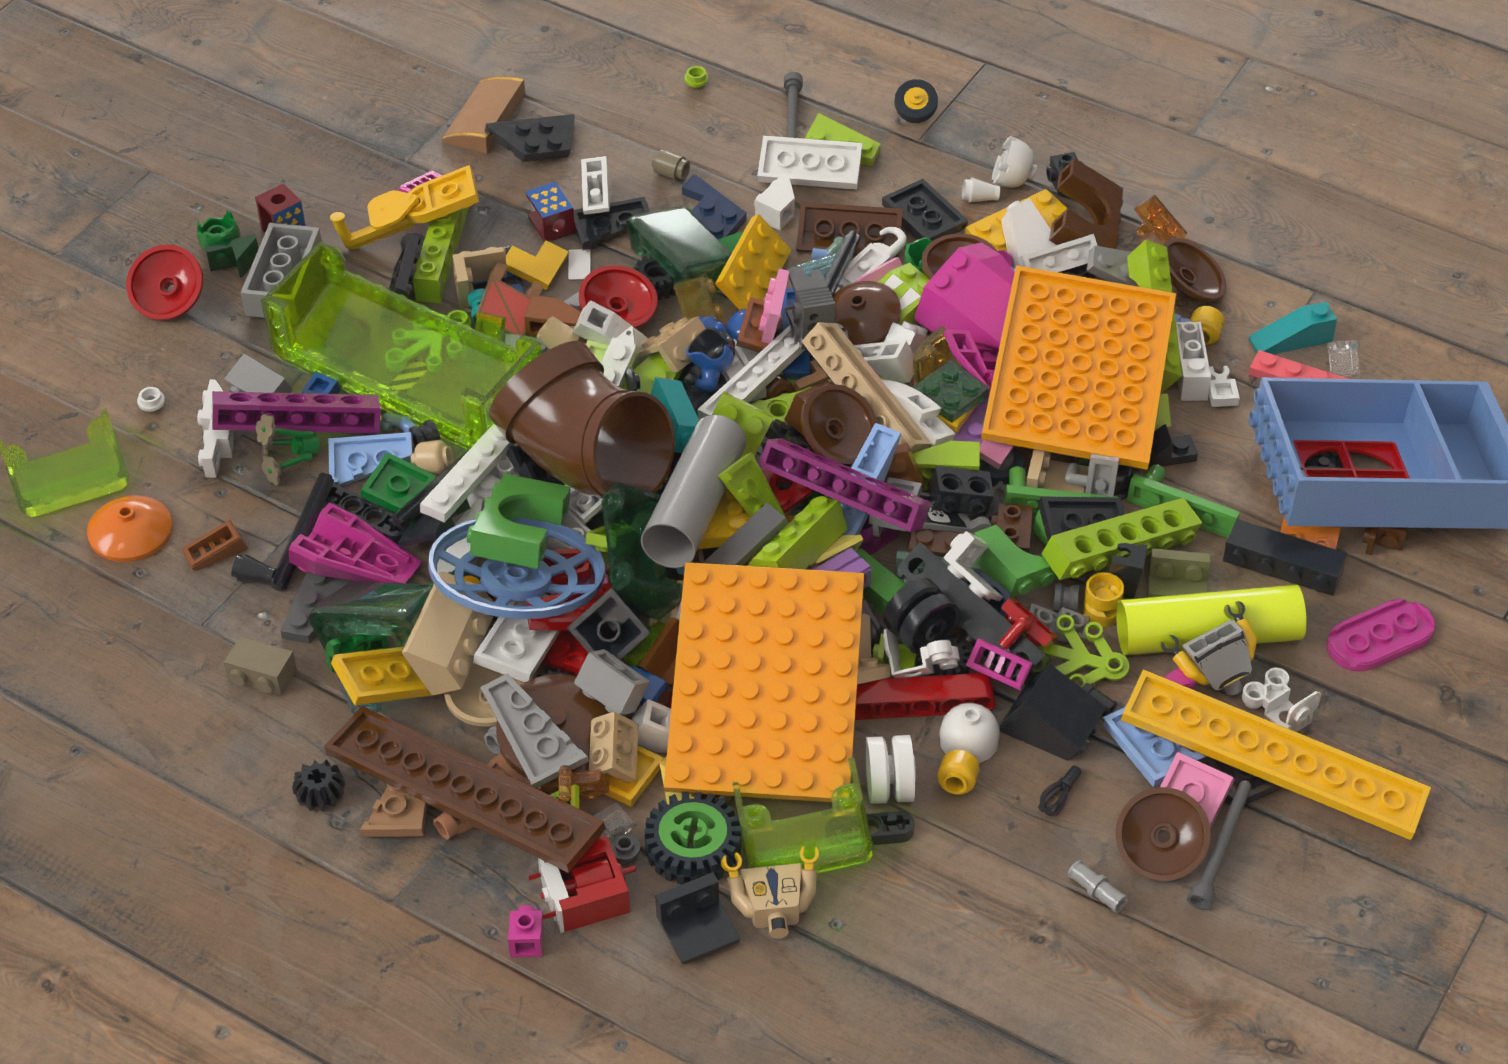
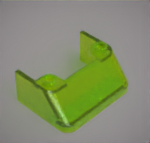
M854 757L848 758L853 783L842 785L834 790L831 796L832 809L771 821L770 812L765 806L760 804L744 806L739 783H732L749 868L801 863L802 869L804 868V862L800 857V850L803 846V856L808 860L815 857V846L817 847L819 858L814 863V869H817V873L862 864L872 857L874 852Z

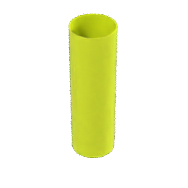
M1285 585L1119 600L1116 621L1120 648L1124 656L1162 653L1165 651L1162 650L1160 642L1162 641L1167 649H1173L1175 641L1169 635H1174L1179 640L1178 648L1183 651L1182 645L1231 620L1225 615L1224 607L1228 604L1231 607L1232 613L1237 614L1236 601H1241L1245 605L1243 618L1248 619L1257 639V644L1303 640L1306 633L1304 597L1298 585Z

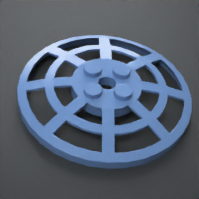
M518 518L510 521L547 529V536L561 540L578 549L581 553L567 560L560 554L546 548L544 557L550 559L556 565L549 567L542 561L538 569L488 559L481 568L470 564L473 560L479 558L478 556L470 555V551L460 559L446 552V549L467 537L468 529L471 525H475L476 519L463 522L444 532L433 543L429 552L428 570L430 577L445 596L473 611L503 618L536 619L557 616L573 611L585 605L596 596L602 587L605 575V563L601 553L595 549L594 545L585 544V536L566 526L534 519ZM439 559L455 566L454 577L456 584H446L437 573ZM588 560L595 572V583L577 585V574L574 567ZM464 571L481 577V584L466 585L463 578ZM563 572L566 573L568 585L551 584L552 576ZM488 592L497 597L495 602H491L475 593ZM547 592L561 593L560 596L546 603L539 598ZM585 593L570 602L560 604L572 594ZM528 601L532 606H508V603Z

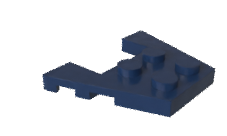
M693 174L682 186V195L695 199L699 203L678 226L654 218L642 233L643 239L652 241L654 237L664 239V243L674 244L676 241L689 242V246L704 248L705 243L735 234L745 223L747 217L744 210L700 177Z

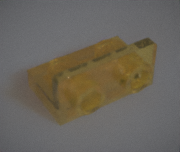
M702 273L700 277L674 284L683 318L686 317L689 320L697 316H714L719 322L724 318L720 303H715L713 294H716L714 281L712 278L708 279L707 273Z

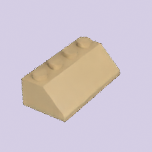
M440 572L438 574L446 584H456L454 575L447 572ZM464 580L465 583H466V585H468V584H474V583H471V582H469V581ZM435 584L402 651V654L431 695L462 689L473 664L474 654L482 644L493 619L491 615L473 611L445 596ZM486 592L475 593L488 601L494 602Z

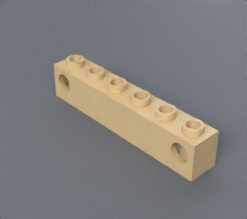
M818 322L801 342L835 384L849 387L863 396L872 407L878 424L901 432L898 445L908 443L912 453L929 448L932 445L930 440L836 323Z

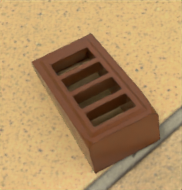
M231 520L226 521L181 548L194 571L248 549ZM210 547L211 551L206 552L205 548ZM197 551L202 555L199 558H196L194 554Z

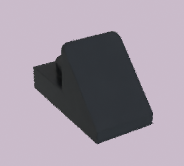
M1166 424L1154 431L1148 469L1152 465L1163 467L1196 462L1198 453L1190 434L1171 437Z

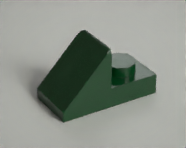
M255 234L205 246L210 271L236 266L240 278L252 266L259 249Z

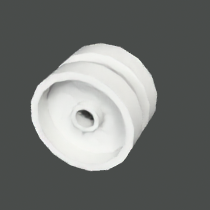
M910 735L893 736L890 742V755H888L886 741L882 736L866 737V778L870 804L887 803L890 795V784H892L893 795L897 802H914L916 765Z

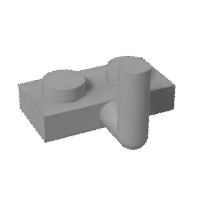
M1091 454L1088 475L1078 474L1079 466L1076 463H1071L1068 466L1065 481L1068 484L1085 486V493L1114 496L1119 458Z

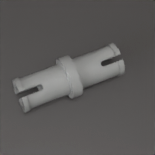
M1081 860L1076 861L1070 867L1068 877L1084 887L1091 898H1098L1115 913L1123 910L1128 902V896L1109 884L1107 877L1102 874H1096L1083 864Z

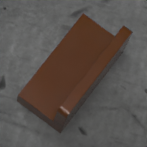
M676 618L669 619L639 664L641 669L665 680L669 686H674L680 623Z

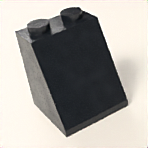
M1049 663L1021 690L1001 721L999 731L1068 761L1076 753L1081 755L1090 745L1091 741L1088 737L1090 733L1094 734L1104 722L1101 716L1106 706Z

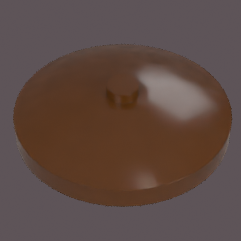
M565 674L544 675L521 684L520 687L532 698L533 702L551 718L552 722L561 731L563 730L568 735L571 741L589 759L591 720L609 713L605 709V705L598 700L584 695L583 689L574 684L576 676ZM497 721V742L503 758L512 769L527 778ZM589 762L546 784H571L590 777Z

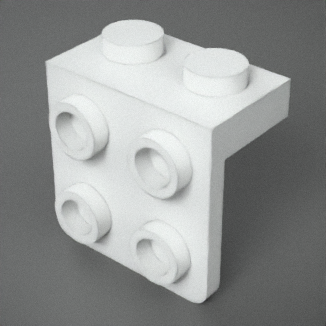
M967 531L964 534L957 535L950 544L951 549L943 557L950 564L947 569L959 579L962 578L966 582L970 581L969 588L980 598L984 597L987 601L991 599L1000 601L1003 596L971 569V566L989 545L981 538Z

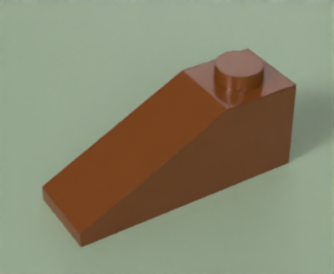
M532 295L524 315L526 336L537 337L542 326L552 316L570 327L575 326L581 311L557 298Z

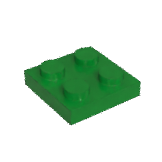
M387 452L361 489L360 497L396 513L433 481L436 475Z

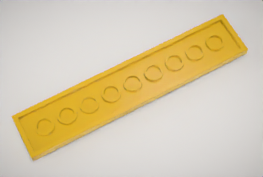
M1144 669L1121 718V721L1409 840L1414 836L1431 789L1427 785Z

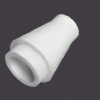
M975 178L964 180L962 199L968 200V203L999 200L1000 186Z

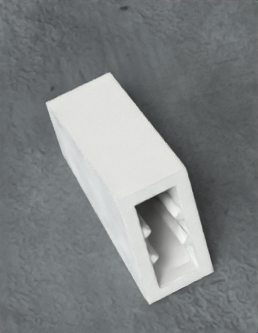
M1030 198L1021 203L1015 201L1006 208L1007 213L1001 221L1007 252L1013 257V268L1016 269V265L1022 266L1020 256L1056 246V244L1049 241L1051 229Z

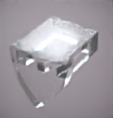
M1342 340L1327 344L1330 373L1339 376H1358L1360 374L1359 341Z

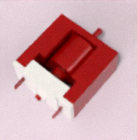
M606 834L599 836L569 873L538 858L539 873L528 876L529 881L537 878L542 880L543 888L540 897L545 902H548L551 910L550 913L543 914V920L553 917L554 921L557 922L560 933L630 913L629 891L624 875L636 872L637 869L635 865L622 869L621 864L616 860Z

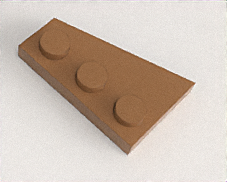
M386 784L387 788L381 799H377L372 807L373 813L368 822L365 821L360 829L362 837L423 836L428 804Z

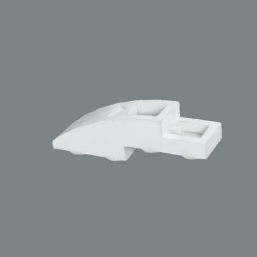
M210 379L208 389L203 391V409L198 411L197 416L198 425L202 426L204 433V449L199 451L198 462L199 466H203L205 477L216 478L221 458H232L234 431L212 430V391L223 392L216 380Z
M882 380L932 443L931 447L953 441L956 433L937 417L941 407L910 386L891 380Z

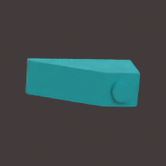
M1327 301L1306 305L1249 335L1248 340L1256 354L1259 350L1270 354H1278L1333 342L1337 318Z

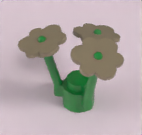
M263 414L261 421H258L256 424L257 441L262 444V470L267 475L268 481L270 483L273 482L275 486L280 484L279 477L282 474V469L303 461H312V455H316L319 452V439L317 434L312 433V431L276 428L274 417ZM275 434L294 436L292 439H273ZM273 445H291L292 451L300 456L279 464L273 457H268V451L273 449Z

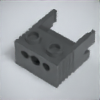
M803 267L787 269L789 271V280L795 292V303H792L791 307H785V313L791 324L793 339H798L801 350L807 348L801 341L818 322L834 323L836 303L820 269L810 271V275L807 277Z

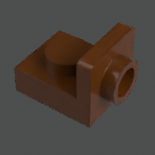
M1366 527L1362 543L1368 544L1365 554L1371 555L1374 544L1402 550L1408 527Z

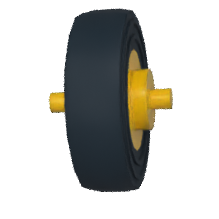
M912 79L899 86L895 93L894 106L902 119L910 123H921L934 115L938 107V95L930 83L920 79Z

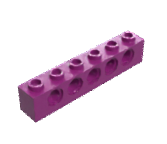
M212 391V430L256 431L257 422L261 421L263 414L273 416L276 428L312 432L380 433L381 406L378 395Z
M782 438L767 440L759 463L760 467L909 532L923 528L932 503Z

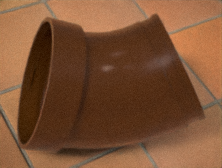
M570 341L555 346L530 361L509 379L494 398L489 409V418L508 442L518 444L536 464L551 476L587 495L626 504L642 502L651 497L662 486L670 471L675 452L674 427L667 409L660 400L651 394L625 390L612 383L603 375V365L584 342Z

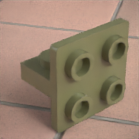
M1153 548L1152 553H1150L1148 596L1160 597L1207 592L1211 554Z

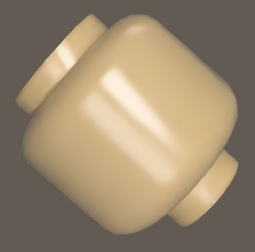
M441 440L421 442L416 446L415 452L411 454V464L436 476L440 475L454 462L452 448Z

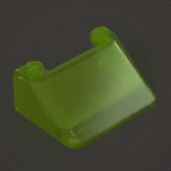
M102 409L101 417L93 419L88 424L87 435L90 443L28 461L23 448L15 444L5 446L3 440H0V455L19 508L23 514L29 517H38L120 491L127 486L129 473L107 409Z

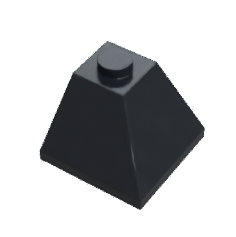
M613 588L607 591L567 627L588 653L605 649L620 661L651 634L635 609L618 590Z

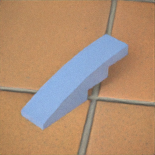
M875 423L851 468L884 482L900 441L901 432ZM840 502L848 527L842 535H859L869 514Z

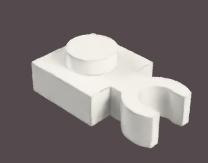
M1213 366L1209 367L1211 373L1209 388L1211 407L1239 406L1240 397L1235 379H1228V366H1223L1222 374L1214 372Z

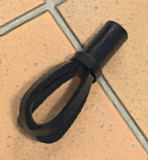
M1071 766L1063 778H1060L1058 782L1051 784L1042 792L1038 806L1041 812H1045L1048 816H1056L1060 813L1067 800L1068 792L1082 774L1078 766ZM1061 790L1062 794L1058 800L1047 807L1046 803Z

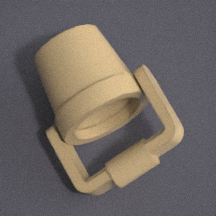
M553 316L546 321L537 334V338L548 349L570 341H582L585 344L588 341L572 333L575 326L570 327Z

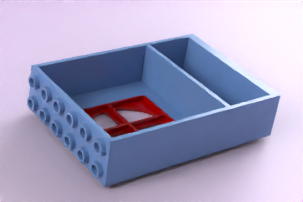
M1261 377L1260 386L1254 392L1255 407L1254 411H1250L1249 426L1254 429L1255 443L1260 446L1261 460L1266 463L1267 477L1272 480L1273 494L1278 497L1279 511L1281 514H1284L1287 526L1508 529V423L1488 382ZM1324 452H1335L1339 456L1343 469L1305 468V463L1315 455ZM1349 452H1357L1374 457L1386 463L1392 469H1355Z

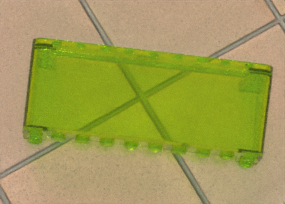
M321 241L261 300L270 346L273 353L280 360L311 375H314L317 371L338 381L340 389L353 395H378L382 409L390 413L407 416L417 426H421L424 421L431 419L436 425L440 437L467 450L494 424L489 418V409L501 388L521 368L542 354L541 342L533 337L521 336L516 341L515 348L512 345H507L494 339L490 335L476 331L468 325H463L450 319L447 315L437 313L425 305L411 301L401 294L398 295L385 289L382 285H377L360 275L346 271L341 251L337 247L330 246Z

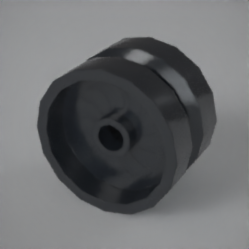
M923 577L905 584L894 594L883 613V622L912 653L921 654L920 648L926 647L931 642L947 639L959 620L960 610L947 595L942 593L941 589L931 579Z

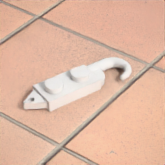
M887 227L879 232L880 235L892 233L898 237V240L890 247L882 243H870L850 261L836 292L849 284L855 283V280L895 257L907 243L905 233L896 227Z
M632 326L617 338L612 337L601 362L604 367L603 375L620 388L623 387L625 382V371L632 366L639 350Z

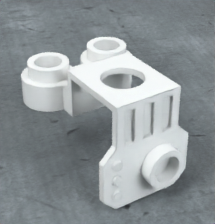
M884 629V650L890 661L892 676L895 678L920 677L933 674V664H939L940 669L943 670L958 666L957 661L960 660L958 647L951 646L949 640H939L920 648L923 665L901 670L896 637L888 629Z
M1281 668L1269 669L1265 674L1264 685L1260 682H1249L1244 686L1242 700L1248 708L1257 709L1263 706L1265 708L1264 715L1273 723L1295 732L1311 723L1313 712L1318 707L1321 693L1315 691L1293 705L1289 701L1291 691L1288 687L1289 675ZM1287 711V720L1284 723L1279 719V714Z

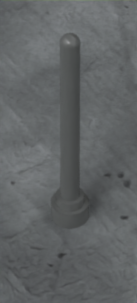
M789 72L784 76V89L788 92L787 137L796 138L798 93L803 88V77L798 72Z
M1246 780L1241 781L1238 785L1201 881L1191 887L1187 897V901L1195 908L1209 910L1214 902L1213 884L1251 789V784Z

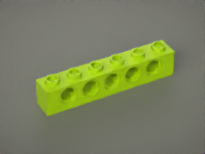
M463 208L450 213L446 217L430 221L413 277L416 301L442 303L453 265V255L457 252L469 208Z
M1183 497L1053 535L1044 548L1042 555L1059 580L1069 577L1077 578L1092 570L1100 571L1106 566L1111 565L1113 556L1129 557L1130 554L1127 551L1117 549L1120 543L1138 546L1145 544L1147 545L1146 556L1152 553L1153 548L1168 550L1172 546L1181 543L1186 545L1196 538V532L1202 525V521Z

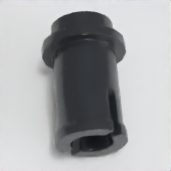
M1086 683L1082 687L1106 706L1102 714L1104 717L1114 712L1118 703L1100 692L1096 684L1090 685Z

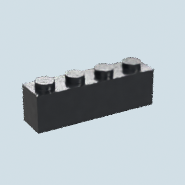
M1236 519L1226 541L1223 561L1334 596L1343 574L1347 553Z

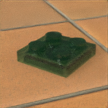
M948 361L912 387L941 407L939 415L951 423L987 398L990 393V387L952 361Z

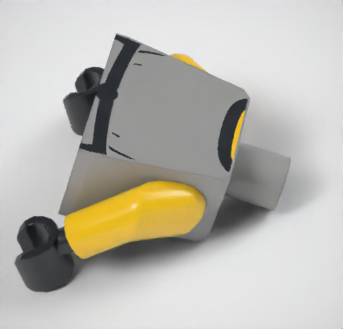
M1241 601L1235 602L1238 608L1237 614L1232 613L1231 607L1228 604L1225 605L1224 613L1231 620L1182 645L1183 651L1178 648L1179 640L1174 635H1169L1175 641L1173 649H1167L1164 643L1160 642L1162 650L1173 654V661L1187 678L1194 680L1202 686L1209 684L1214 690L1224 688L1226 694L1231 696L1243 690L1240 679L1252 671L1251 661L1254 659L1257 639L1248 619L1243 618L1245 605Z

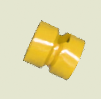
M1105 572L1096 573L1088 579L1083 615L1089 617V623L1098 622L1102 627H1109L1117 623V604L1119 600L1123 599L1124 592L1122 580L1116 575Z

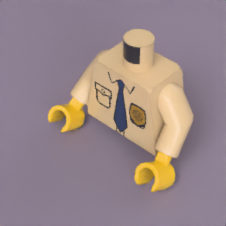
M804 846L801 848L800 857L804 862V868L802 869L801 863L741 869V875L738 873V868L742 864L741 856L735 853L737 863L735 867H729L726 863V856H724L721 860V866L725 871L729 872L730 877L727 878L732 904L745 917L751 918L756 928L769 927V934L772 938L780 939L786 937L789 933L788 925L799 923V914L807 911L816 895L817 869H814V863L819 858L817 847L815 846L816 855L811 860L803 856Z

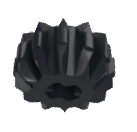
M314 759L311 766L302 764V771L295 772L292 785L293 794L296 796L300 806L307 805L310 812L315 807H319L322 811H324L326 805L335 807L336 799H343L345 780L337 765L331 766L328 760L319 764Z

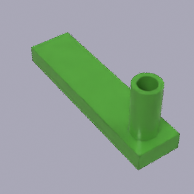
M1152 465L1144 477L1134 474L1127 496V502L1149 508L1184 497L1202 521L1200 529L1225 538L1229 537L1236 519H1239V511L1162 484L1161 481L1165 477L1166 472L1160 465Z
M1016 466L1009 470V485L1007 484L1002 503L1033 506L1032 516H1036L1039 510L1038 501L1041 496H1114L1026 487V471L1024 468Z

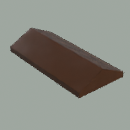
M801 202L796 251L812 252L813 248L827 249L834 243L836 237L845 238L850 231H855L861 237L853 254L855 256L870 243H882L890 247L898 240V237L892 233L880 235L879 232L887 227H896L902 230L903 209Z

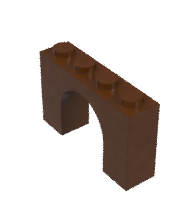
M1074 158L1059 173L1057 190L1081 204L1091 215L1094 224L1067 208L1052 223L1049 241L1059 245L1094 234L1097 246L1116 249V243L1119 238L1118 227L1121 221L1120 211L1123 205V188Z

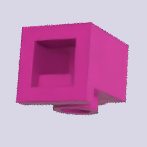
M524 905L520 906L517 911H510L508 934L510 958L542 957L544 926L542 910H536L533 906Z

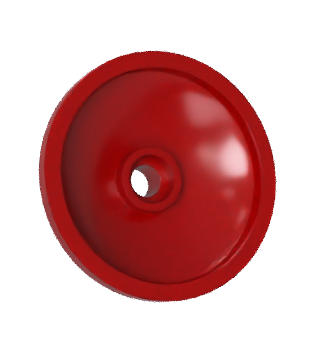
M170 244L158 245L143 252L131 265L126 280L127 295L133 307L143 316L157 321L176 319L187 313L198 301L203 288V272L197 259L186 249ZM170 285H174L172 291H168Z
M619 265L604 266L589 273L582 281L578 295L581 310L591 300L615 312L635 329L644 326L652 319L658 300L655 287L645 275L635 269Z

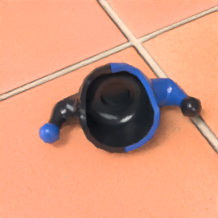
M717 322L713 328L707 327L688 346L686 355L701 370L702 379H696L694 375L688 374L685 377V384L689 386L694 385L704 392L712 393L718 384L720 373L726 371L732 365L735 358V341L725 331V325L722 322Z

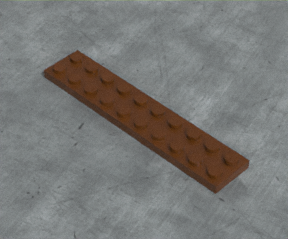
M363 706L324 745L327 755L568 873L606 829L603 820Z

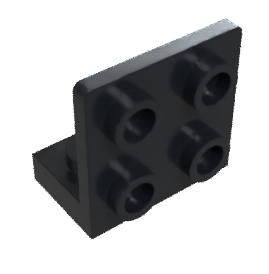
M714 873L707 874L655 895L656 917L683 965L740 942V936L719 900V881Z

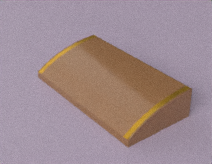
M497 76L480 80L443 136L442 143L488 153L497 136L494 134L489 136L485 133L486 123L503 122L510 119L525 95L524 79Z

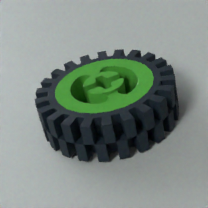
M682 792V800L678 801L675 794L669 796V805L664 800L659 802L658 810L653 808L650 812V818L647 817L645 822L646 856H648V862L651 866L655 865V871L659 875L665 871V879L672 881L674 876L677 875V884H684L686 878H691L692 881L710 873H714L717 880L723 877L724 870L721 866L722 858L726 856L727 865L733 867V863L736 864L735 853H741V826L738 815L735 816V810L732 806L726 808V801L722 798L715 804V795L708 793L706 800L702 799V793L695 792L694 799H689V792ZM693 828H697L693 839L694 849H690L689 844L692 841Z

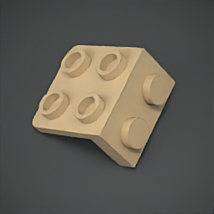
M698 316L689 320L684 317L676 323L671 322L659 330L661 334L656 338L652 336L641 343L643 348L638 351V356L640 358L659 351L672 373L679 372L692 362L686 355L688 346L706 328Z

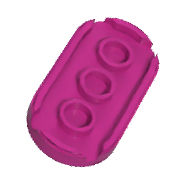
M1394 599L1336 624L1327 639V651L1331 659L1345 669L1352 671L1372 670L1427 645L1433 637L1435 619L1432 613L1420 603L1414 601L1412 604L1406 602V599Z

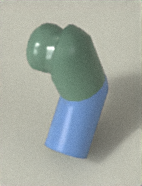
M836 237L834 243L827 249L813 248L812 261L833 263L844 238Z
M389 412L383 414V418L380 420V427L387 432L391 431L394 425L405 433L409 432L410 427L417 426L407 416Z

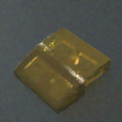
M941 326L929 335L914 354V386L919 391H921L933 374L941 376L944 369L952 371L951 349L944 336L946 329L944 326Z

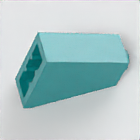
M655 377L651 395L660 400L667 409L674 427L675 452L683 453L699 419L682 382Z

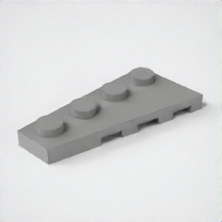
M508 673L480 687L533 788L536 789L589 762L588 756L581 749H578L568 735L552 722L551 718L533 702L532 698Z

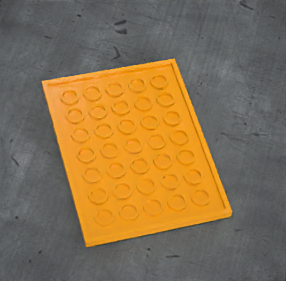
M1016 265L981 440L1090 459L1091 454L1118 457L1119 465L1148 470L1176 293Z
M685 562L664 792H689L694 794L695 792H700L702 794L710 793L725 796L849 803L864 573Z

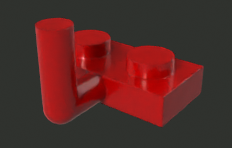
M1016 598L1008 599L1001 607L1007 613L1005 618L1013 625L999 641V644L1006 650L1010 648L1024 630L1028 632L1027 638L1038 647L1041 645L1044 647L1052 646L1059 638Z

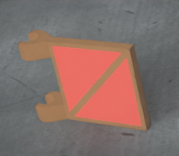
M498 261L496 266H493L490 270L489 280L475 317L503 333L524 336L526 333L524 315L532 295L539 296L543 286L534 281L532 286L528 287L525 294L501 281L507 265Z

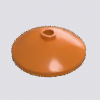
M139 495L124 496L106 503L93 514L87 526V537L91 548L105 559L117 562L137 561L156 553L166 544L172 533L173 522L169 510L158 500Z

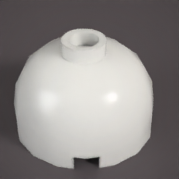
M1010 136L1002 147L1006 150L1001 156L998 155L992 174L993 184L1009 189L1023 185L1027 178L1032 179L1037 169V165L1033 164V150L1025 142Z
M960 704L953 707L943 718L939 732L940 745L945 754L952 750H965L974 755L979 763L986 761L994 755L998 748L1000 739L998 721L989 709L980 704Z

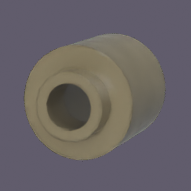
M662 149L653 156L652 167L657 174L674 180H684L690 171V161L686 160L684 156Z

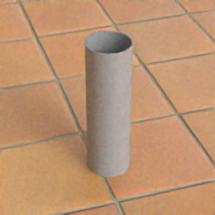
M710 415L702 418L696 424L641 536L643 550L656 563L666 567L679 568L685 566V562L690 563L693 560L727 488L718 475L741 458L746 447L745 433L733 420L720 415Z

